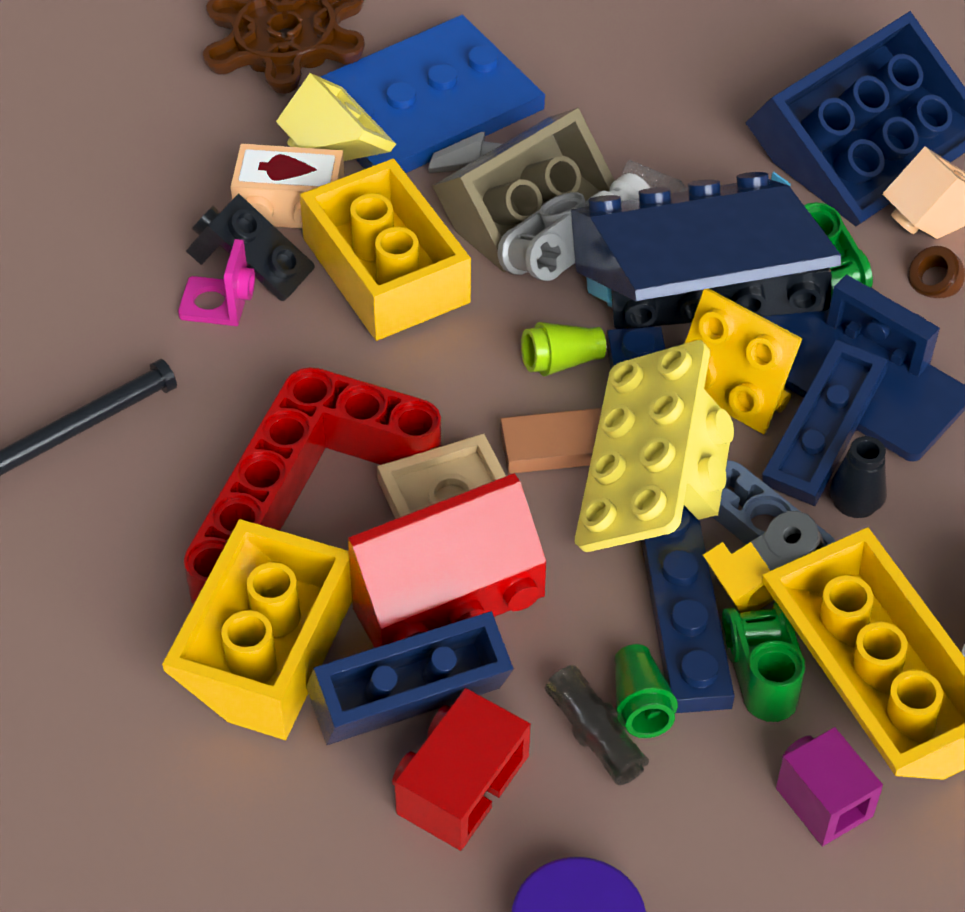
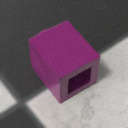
M836 727L816 738L807 735L791 744L782 756V764L776 785L777 791L822 847L872 818L883 788L881 781Z

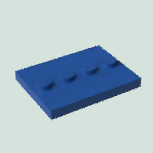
M463 14L361 58L357 62L320 76L343 87L396 143L391 152L356 159L364 169L394 158L403 171L408 173L429 163L433 153L480 132H485V136L545 108V94Z

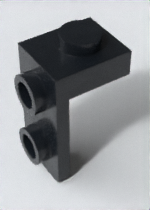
M239 193L221 212L212 206L192 227V230L199 236L186 250L189 255L202 265L220 245L228 253H231L234 240H244L247 268H254L255 278L281 301H285L315 268L314 263Z

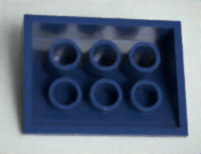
M909 11L770 98L745 123L775 165L824 203L835 208L841 216L857 227L891 203L883 195V192L924 147H927L950 163L965 153V86L912 12Z
M766 172L739 174L736 176L737 183L720 185L719 180L693 181L688 183V191L671 193V189L666 187L643 189L638 192V199L621 201V197L617 195L597 196L588 199V207L571 209L576 272L635 301L841 266V254L790 186L770 180Z

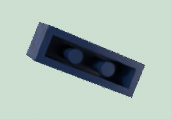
M490 611L314 667L306 688L326 745H330L439 709L444 705L454 704L465 688L478 695L500 689L514 668L493 613Z

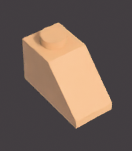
M924 147L883 192V195L896 207L891 216L903 228L912 234H915L920 229L938 239L965 226V171L927 147Z

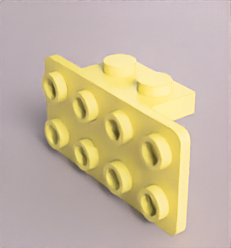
M702 340L692 341L617 363L610 370L575 535V544L582 551L591 552L670 534L681 523L684 505L698 520L719 514L722 489L726 485V464L730 442L734 437V427L729 414L724 409H721L704 390L710 349Z

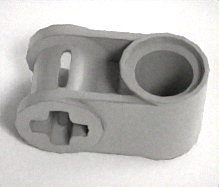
M570 192L556 196L543 204L540 210L514 228L509 229L502 236L498 244L497 255L502 268L511 274L522 275L529 272L531 276L538 280L550 281L575 263L571 209L587 207L583 194Z

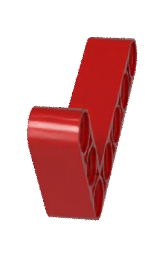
M309 367L293 372L280 389L186 551L184 565L191 603L194 605L239 519L281 530L326 448L383 465L441 447V416L439 410L434 404L426 400L320 368Z

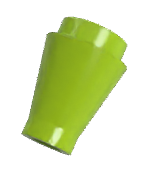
M537 322L534 328H528L523 331L521 339L523 362L529 372H539L545 377L592 360L603 359L606 355L604 331L601 327L587 328Z

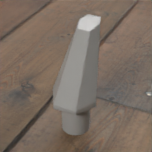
M485 132L477 133L433 153L428 171L429 173L458 171L502 144L485 141Z

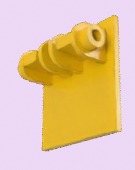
M704 289L685 343L702 340L710 349L704 390L729 416L764 435L767 432L774 411L781 413L791 398V393L785 391L784 387L802 338L711 289Z

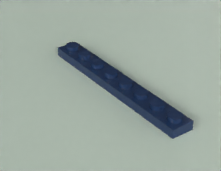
M661 326L607 330L606 346L610 369L617 363L666 349ZM684 505L681 523L674 532L641 540L664 677L677 699L678 708L676 713L732 709L735 695L710 569L703 556L706 553L701 524L700 520Z

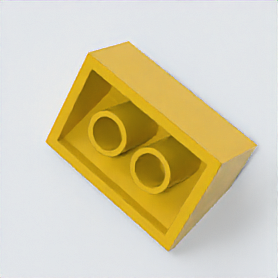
M239 519L163 661V670L228 723L286 740L308 695L306 686L313 668L323 664L352 603L349 551Z

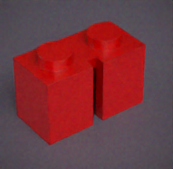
M465 688L452 707L444 705L436 713L428 730V739L417 753L413 751L408 752L398 764L392 779V784L395 786L396 814L462 851L492 809V801L483 796L487 791L500 798L529 757L531 723Z

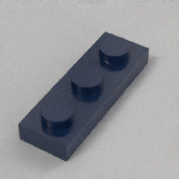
M835 340L762 474L763 482L776 491L816 506L887 373L888 359Z

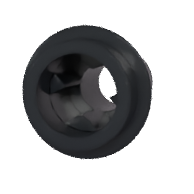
M862 436L856 438L851 443L850 449L829 485V493L835 507L848 517H868L880 509L887 498L886 449L883 443L874 437Z

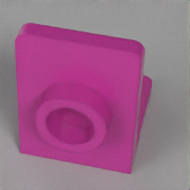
M234 240L225 269L224 279L197 276L188 278L178 309L179 319L229 326L239 325L245 301L252 299L255 286L254 268H247L244 240ZM210 291L218 292L225 298L222 305L208 310L199 308L194 303L197 296Z

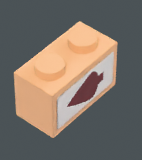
M240 144L231 183L232 200L239 193L274 227L302 228L300 194L345 177L343 150Z

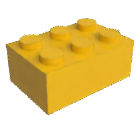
M394 158L300 194L304 241L375 341L471 303V257Z

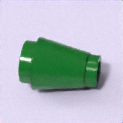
M632 644L621 648L614 658L616 665L617 720L635 737L652 738L668 731L674 724L675 713L678 708L677 699L646 646Z

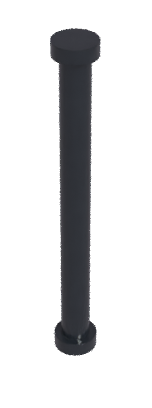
M159 359L150 364V371L1 449L0 476L160 390L168 393L177 388V381L170 366L163 359Z

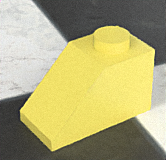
M309 73L276 120L277 124L290 137L287 141L290 147L343 150L344 161L388 153L396 145L343 87L312 73Z

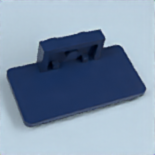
M847 274L834 286L828 310L763 316V318L802 338L785 387L803 398L835 340L888 359L887 373L856 430L865 436L878 439L885 448L907 461L914 462L920 460L965 411V384L930 365L940 327Z

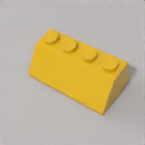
M869 527L762 575L763 584L895 776L944 780L965 770V657Z

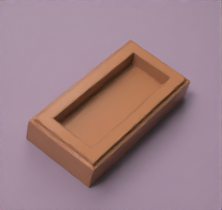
M602 408L501 418L500 431L508 474L590 466Z

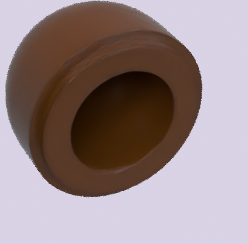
M931 246L915 256L910 264L908 276L911 286L919 294L931 298H946L955 295L962 288L965 280V269L960 258L950 249L943 246ZM943 267L948 269L945 278L935 285L923 283V274L929 268Z

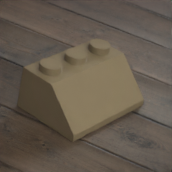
M578 107L544 119L432 185L455 231L500 270L507 272L500 265L497 252L502 236L509 229L514 228L540 210L543 204L556 196L570 192H579L583 194L585 201H587L600 191H610V186L615 180Z

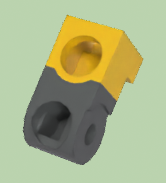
M787 511L778 515L770 522L765 534L760 535L736 552L731 554L725 544L721 542L703 554L739 612L743 613L758 611L774 600L762 582L763 574L826 545L815 521L808 514L800 511Z

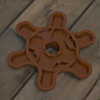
M209 0L206 5L209 17L219 27L228 28L232 31L226 38L208 45L203 51V59L210 70L219 75L228 74L238 68L250 65L254 71L264 72L266 82L275 92L280 94L290 93L298 87L302 67L315 68L322 65L326 59L342 64H352L361 58L365 47L362 34L357 31L344 29L338 24L358 14L362 9L364 0ZM293 28L292 30L287 31V37L283 38L282 33L279 32V30Z

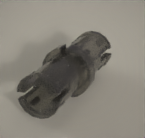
M569 665L557 671L549 679L551 683L546 684L545 691L569 719L573 726L572 734L580 745L588 746L595 753L615 784L624 785L636 779L645 770L643 767L648 765L649 759L637 744L632 741L617 720L619 713L616 711V708L611 703H604L598 697L577 666Z

